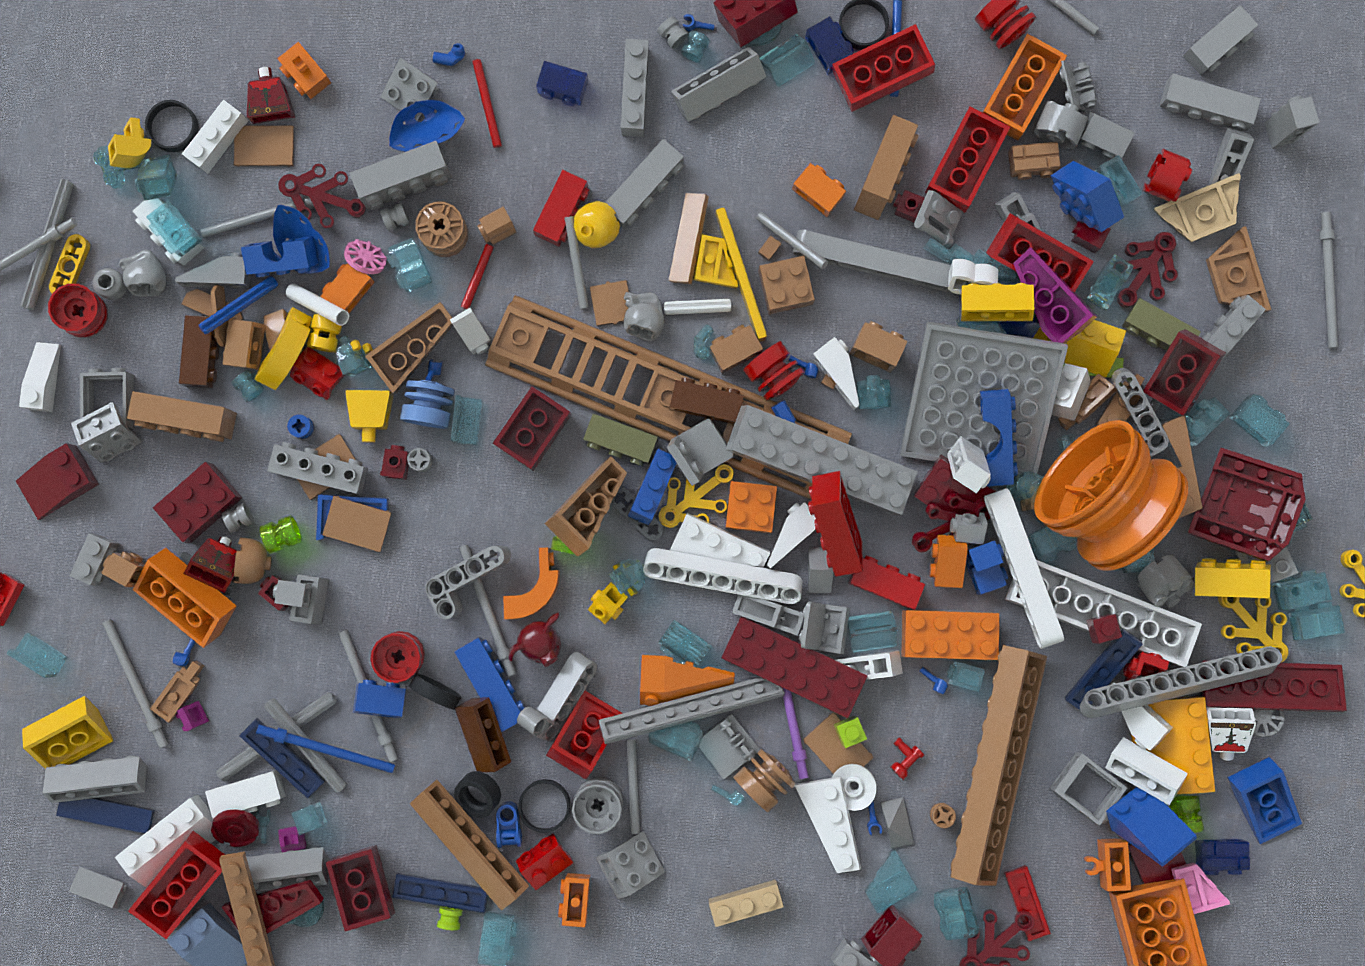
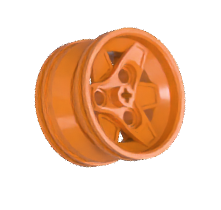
M1121 420L1109 421L1084 433L1055 460L1038 488L1034 510L1037 518L1052 531L1062 536L1077 538L1079 554L1093 567L1103 571L1116 570L1143 557L1167 535L1185 506L1188 495V481L1184 473L1172 462L1166 459H1151L1150 450L1144 438L1129 423Z

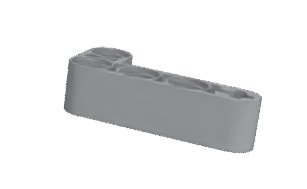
M1126 368L1117 369L1112 375L1113 385L1139 433L1147 443L1152 457L1167 448L1169 443L1168 436L1134 374ZM1125 375L1127 377L1126 381L1131 387L1130 389H1127L1121 383L1122 376ZM1133 395H1140L1139 403L1130 405V398ZM1144 415H1150L1151 420L1148 424H1140V419ZM1154 435H1161V440L1158 444H1151V439Z
M504 545L488 547L428 580L425 585V591L438 617L441 619L458 617L463 610V605L456 591L506 565L511 559L509 548ZM497 552H500V556L498 557V560H491V561H490V560L488 559V558H492V557L496 556V555H497ZM476 561L481 563L482 568L480 572L475 570L474 565ZM457 571L462 575L460 583L455 579ZM437 582L442 585L441 593H438L436 590ZM447 603L452 605L453 610L451 614L446 611Z
M580 652L571 654L537 709L532 707L524 708L519 713L517 723L535 737L546 741L553 740L593 678L597 664Z

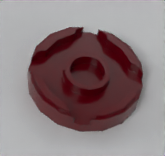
M237 809L225 810L214 817L211 833L222 844L226 842L230 843L232 847H242L256 840L260 824L253 814Z

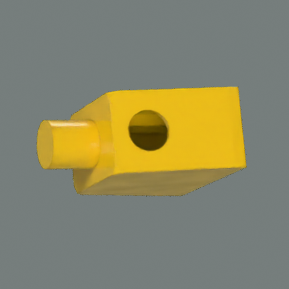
M346 390L350 425L353 429L362 430V442L375 443L376 430H387L394 397L391 391Z

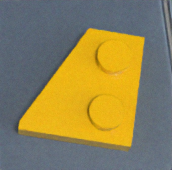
M702 234L694 281L736 289L738 282L734 277L733 266L727 253L725 239Z

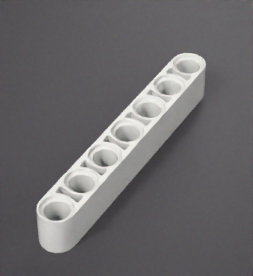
M1006 488L984 496L986 507L1038 646L1043 649L1063 642L1064 635L1009 489Z
M650 549L646 554L643 567L645 575L653 579L786 604L799 602L802 595V579L796 574L665 549Z

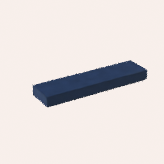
M1122 629V637L1114 639L1065 696V700L1080 710V703L1085 694L1092 689L1108 686L1143 645L1142 641L1125 629Z
M256 718L239 736L308 799L325 782V779L284 742L283 744L273 741V738L256 734L259 724L266 726Z
M99 798L59 802L56 816L146 833L151 829L155 810Z
M397 873L392 898L485 913L488 894L478 886Z

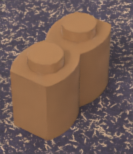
M504 206L480 218L481 224L477 225L486 243L491 241L492 245L517 233Z

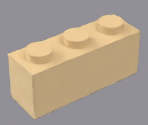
M776 880L709 899L715 927L784 907Z

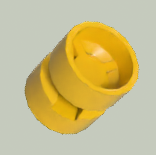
M314 314L311 323L313 332L309 333L306 346L324 352L336 353L339 342L336 335L341 333L342 326L319 314ZM320 333L328 334V339L319 337Z

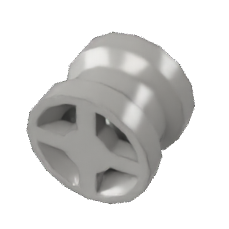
M415 448L408 454L407 461L412 469L417 472H425L431 468L433 458L428 451L422 448Z

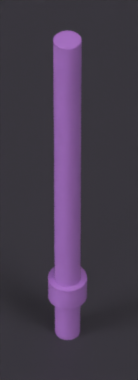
M783 688L785 692L783 700L794 750L792 751L793 761H796L799 779L808 778L805 759H807L806 750L802 747L792 693Z

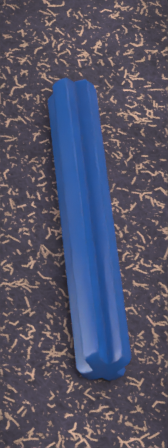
M269 276L201 322L199 328L204 334L210 333L278 286L277 281L273 276Z

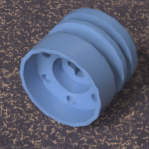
M407 381L406 387L416 392H405L404 396L414 400V403L402 405L400 420L426 427L448 429L451 414L441 410V406L453 404L452 400L443 398V396H454L455 390L434 381Z

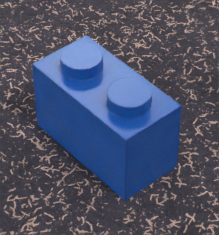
M363 680V683L356 685L353 713L399 719L403 713L406 689L400 688V684L386 683V686L377 685V681Z

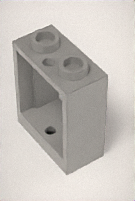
M112 368L111 372H103L102 369H88V373H80V418L94 412V382L123 381V417L121 418L124 425L129 429H134V421L127 419L132 391H134V375L126 372L124 368Z
M1076 751L1049 789L1093 823L1100 826L1101 823L1108 821L1106 811L1126 795L1124 792L1127 787L1084 754ZM1085 765L1113 786L1093 814L1065 793Z

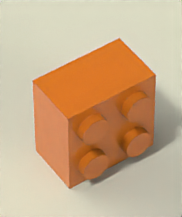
M731 481L725 529L771 534L777 486Z

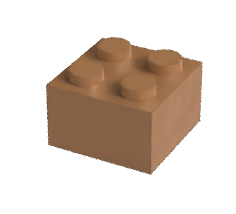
M805 256L759 266L758 272L768 315L813 305L815 299Z
M865 322L857 335L849 355L891 373L897 366L908 341L904 340V336L897 332L891 331L889 333L882 330L883 327L875 322Z

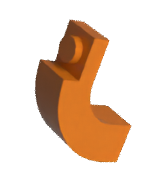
M539 548L540 574L534 588L522 595L503 596L504 619H518L531 616L543 609L553 598L559 584L560 571H551V566L555 565L554 552H550V548Z

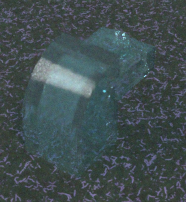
M1114 254L1092 284L1091 291L1086 299L1106 311L1110 307L1117 291L1127 281L1134 266Z

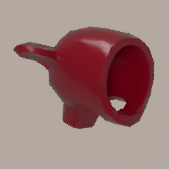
M557 612L550 616L546 622L534 621L526 625L520 631L517 643L509 650V661H512L514 654L519 650L529 660L542 663L545 667L557 661L561 649V640L551 625L557 621L560 616Z

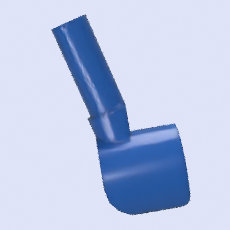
M690 14L684 15L686 21H692L689 25L682 24L686 31L690 32L695 28L714 30L713 24L695 21L694 17Z
M792 355L790 356L789 361L796 360L798 366L805 368L804 376L814 379L817 377L818 368L815 364L806 363Z
M433 359L429 360L428 375L425 380L431 381L434 375H441L442 361L438 363L433 362Z
M192 638L184 653H175L173 664L179 666L189 664L190 653L196 643Z
M922 667L920 672L935 682L933 690L944 694L948 687L947 683Z
M872 801L868 806L870 821L867 824L869 834L872 835L871 828L878 826L879 834H881L882 827L879 821H877L874 801Z

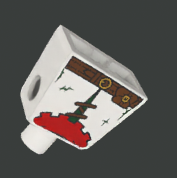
M1206 707L1212 751L1220 752V758L1226 761L1233 760L1234 753H1245L1248 750L1256 726L1253 709Z

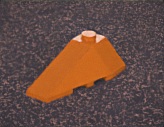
M642 655L640 705L653 706L734 684L735 673L709 666L704 669L694 667V663L688 661L685 664L673 662L672 657Z

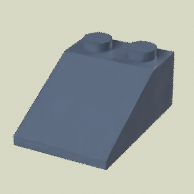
M211 903L203 906L167 940L172 948L192 966H245L247 964L240 935Z

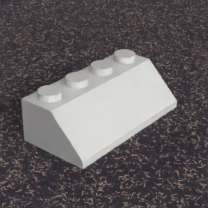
M199 795L189 798L115 857L129 877L147 887L192 831H195L209 843L216 840L211 833L213 819L210 809Z

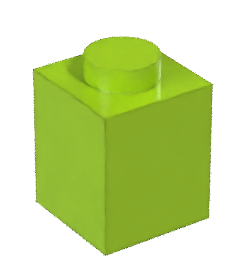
M856 716L833 724L844 748L867 740L859 718Z

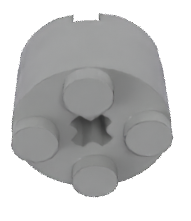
M1047 101L1035 127L1034 135L1045 143L1049 139L1057 142L1058 148L1072 150L1077 147L1088 117L1077 112L1079 108L1073 104L1066 103L1065 106H1062L1053 101Z
M1166 555L1161 557L1164 561L1158 564L1153 561L1141 571L1137 578L1139 580L1137 585L1156 607L1167 605L1168 608H1171L1179 603V598L1185 592L1194 588L1195 582L1174 555Z

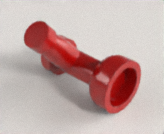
M899 737L893 744L896 747L898 746L906 758L901 763H893L890 768L904 780L908 776V768L919 757L922 759L925 755L915 745L911 749Z

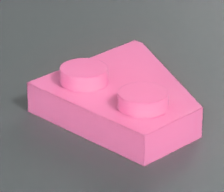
M1194 862L1171 869L1174 879H1185L1194 914L1230 904L1229 900Z

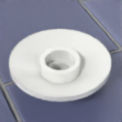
M847 764L836 770L832 778L842 777L848 809L857 811L868 807L874 800L877 791L876 781L872 773L865 767L857 764ZM851 782H857L859 788H852Z

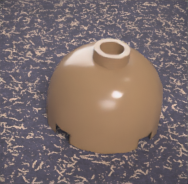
M240 537L238 544L241 545V550L236 553L234 577L236 578L234 583L252 584L261 580L266 570L270 571L272 557L267 556V549L261 542Z

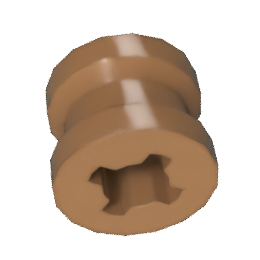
M937 803L930 810L931 820L940 828H949L956 820L955 811L945 803Z

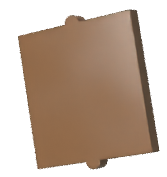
M607 281L606 284L591 286L590 292L597 326L611 323L617 325L618 322L624 321L625 312L629 309L625 305L626 301L624 300V295L628 292L627 281L613 283Z

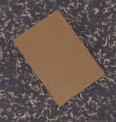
M243 126L234 138V166H293L294 126Z
M340 434L314 449L318 451L319 456L326 457L327 453L341 456L340 461L348 463L349 459L356 460ZM297 479L310 500L315 499L319 494L331 488Z
M333 496L323 535L381 552L392 513L339 496Z
M834 712L803 739L804 743L812 749L833 774L837 769L847 764H857L864 767L874 758L872 753L868 752L861 743L848 748L842 746L833 725L841 720Z

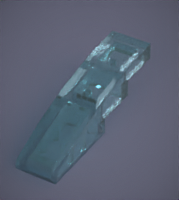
M932 238L923 247V249L952 264L954 259H965L974 264H989L998 269V279L1011 281L1016 277L1015 273L980 249L974 255H971L955 243L948 250Z

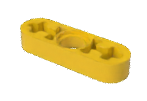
M74 234L66 240L49 284L51 293L57 289L58 285L77 283L90 250V243L83 236ZM80 242L82 244V248L76 249L74 247V243ZM72 253L79 257L78 259H76L73 256H70L69 254ZM74 261L75 269L72 272H66L64 270L65 263ZM61 274H63V275L69 277L70 280H67L66 278H65V279L62 278V277H61Z

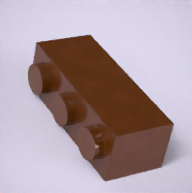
M185 315L179 384L183 386L213 388V383L217 380L215 360L219 358V347L217 346L215 331L204 334L199 328V324L209 317Z
M681 378V381H675L670 410L735 424L744 395H741L739 390L727 388L726 391L717 389V385L704 383V386L694 384L695 380L689 378Z
M471 698L455 707L476 771L496 772L511 763L490 698Z

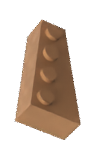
M895 115L892 116L854 211L879 220L886 203H892L896 190H893L894 184L899 185L904 173L900 169L902 165L907 166L912 154L908 152L909 147L914 148L919 136L915 134L918 127L917 124Z

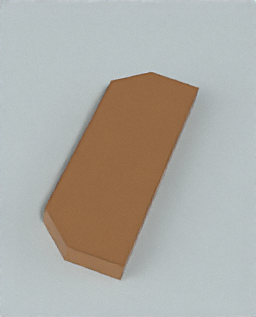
M214 285L211 290L213 314L226 306L225 290L220 285ZM228 320L214 329L215 338L221 347H225Z
M199 289L186 293L182 305L209 317L213 315L210 294ZM239 312L230 319L243 320L242 313Z

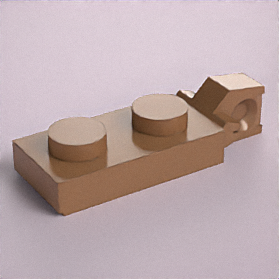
M1096 375L1091 380L1075 421L1060 417L1058 419L1060 426L1067 431L1075 422L1080 424L1117 391L1115 386L1102 375Z
M1138 374L1134 375L1141 386L1145 378ZM1126 381L1122 383L1127 389L1131 388ZM1117 391L1097 421V426L1115 420L1126 422L1130 416ZM1133 395L1129 400L1130 405L1137 404L1140 395Z
M196 660L192 661L187 669L182 667L180 671H177L150 710L168 723L172 722L177 714V710L183 707L198 686L200 678L197 676L204 665Z

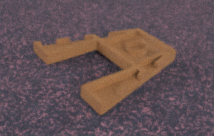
M1185 415L1162 424L1182 465L1177 468L1184 473L1188 481L1187 500L1179 518L1202 509Z

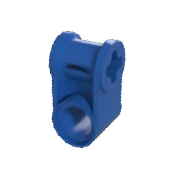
M512 801L504 802L496 813L497 847L502 848L504 845L522 847V830L518 806ZM505 808L511 809L514 817L506 819L502 815V810Z

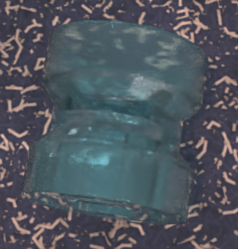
M690 31L687 38L688 43L683 46L681 54L691 61L701 62L704 56L703 51L708 47L710 39L700 32Z
M250 370L239 374L231 383L236 390L242 392L241 397L245 402L252 401L264 390L260 382H255L254 375Z

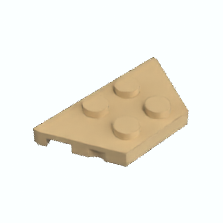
M1240 173L1182 196L1176 202L1170 201L1155 207L1154 212L1189 242L1236 224Z

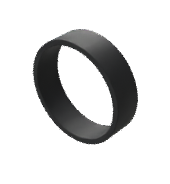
M852 0L846 4L841 12L838 23L840 36L850 47L858 50L865 49L885 38L889 27V16L885 7L877 0ZM856 5L874 7L883 16L885 22L884 33L877 40L869 43H860L852 40L845 33L842 25V18L846 11Z
M164 100L155 104L149 110L145 119L147 136L157 147L167 152L185 150L199 130L195 114L184 103L176 100ZM177 106L186 109L192 119V129L189 136L183 142L174 146H164L157 143L152 134V123L155 116L167 107Z
M419 673L415 674L409 685L412 690L423 697L452 710H455L462 697L451 688Z
M543 779L531 783L523 791L519 799L518 811L520 818L529 829L539 833H548L558 829L566 821L570 812V798L567 791L562 785L553 780ZM537 784H551L557 787L565 796L567 802L566 815L554 827H536L524 816L522 810L523 797L528 789Z

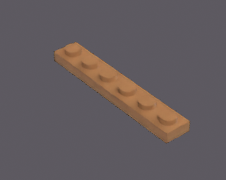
M245 851L221 855L219 861L247 965L275 966Z

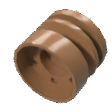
M447 202L430 203L419 212L416 218L415 229L417 235L432 254L439 257H450L458 254L465 247L468 240V228L461 213L453 205ZM444 224L445 228L443 230L441 228L437 229L436 226Z
M760 749L758 755L764 762L760 764L753 757L751 761L756 770L752 772L748 768L743 767L733 778L766 812H769L779 802L773 792L777 789L786 795L788 792L781 784L785 781L793 788L796 783L793 781L790 772L774 756Z

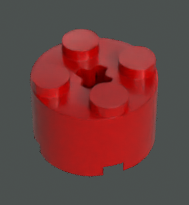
M1163 148L1161 150L1162 155H1157L1148 172L1147 177H1149L1150 182L1149 184L1144 183L1143 192L1168 202H1176L1181 193L1179 188L1182 182H1187L1192 173V168H1190L1191 162L1190 159Z

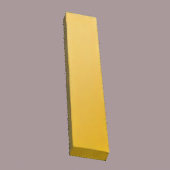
M723 207L716 210V218L723 239L726 242L727 252L731 259L754 333L759 342L766 339L767 334L726 210Z

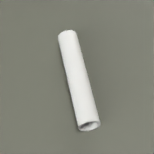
M293 283L287 287L286 296L289 299L339 326H343L348 322L349 313L346 310Z

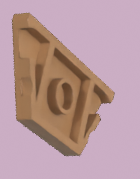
M1245 226L1239 229L1206 259V263L1220 304L1230 305L1238 296L1249 295L1266 309L1264 312H1268L1271 310V306Z

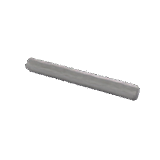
M275 698L265 703L264 708L282 729L287 730V733L309 739ZM297 746L336 793L346 787V782L320 752Z

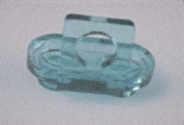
M100 146L97 152L93 154L95 164L100 165L104 173V182L114 189L124 186V170L137 169L143 166L142 162L132 168L110 166L108 146Z
M1030 471L1021 473L1014 479V485H1005L1004 489H1009L1015 502L1028 499L1034 495L1037 486L1041 484L1044 476Z

